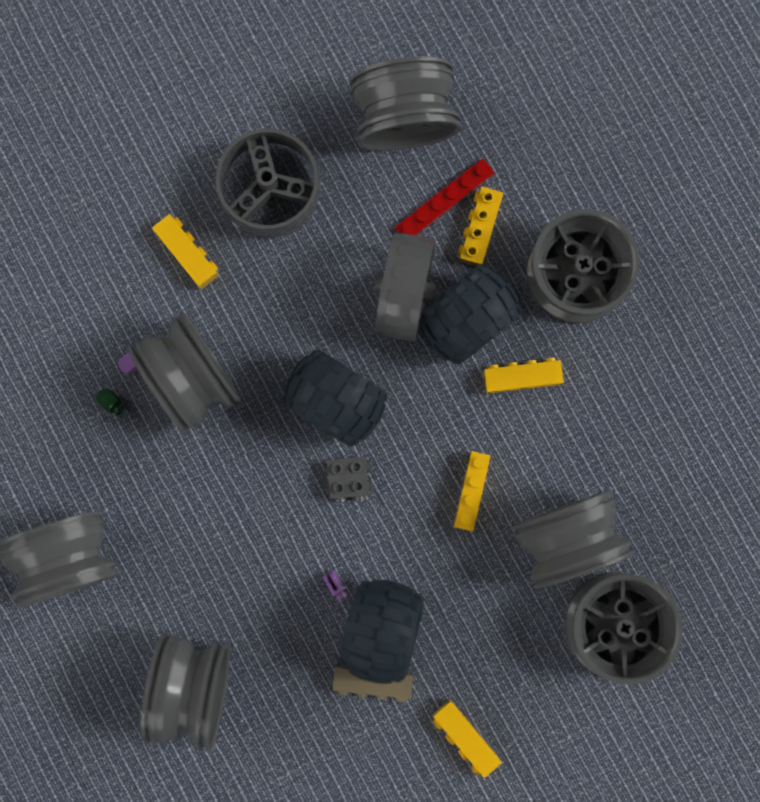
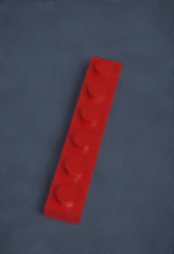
M482 158L399 223L395 230L400 234L418 235L493 176L495 172Z

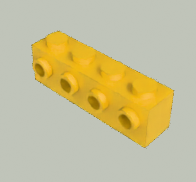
M483 186L480 192L476 191L473 202L477 204L475 210L471 209L468 220H471L470 227H465L463 238H466L465 244H460L457 254L461 256L459 262L475 267L483 264L503 192Z

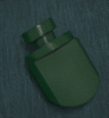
M102 389L98 392L96 396L97 403L110 414L114 413L116 416L124 411L121 399L109 389Z

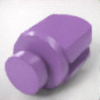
M129 352L118 362L122 372L131 374L137 370Z
M334 570L330 572V576L328 574L323 576L325 583L332 593V597L337 595L336 599L340 601L348 596L346 592H343L347 587L343 585Z

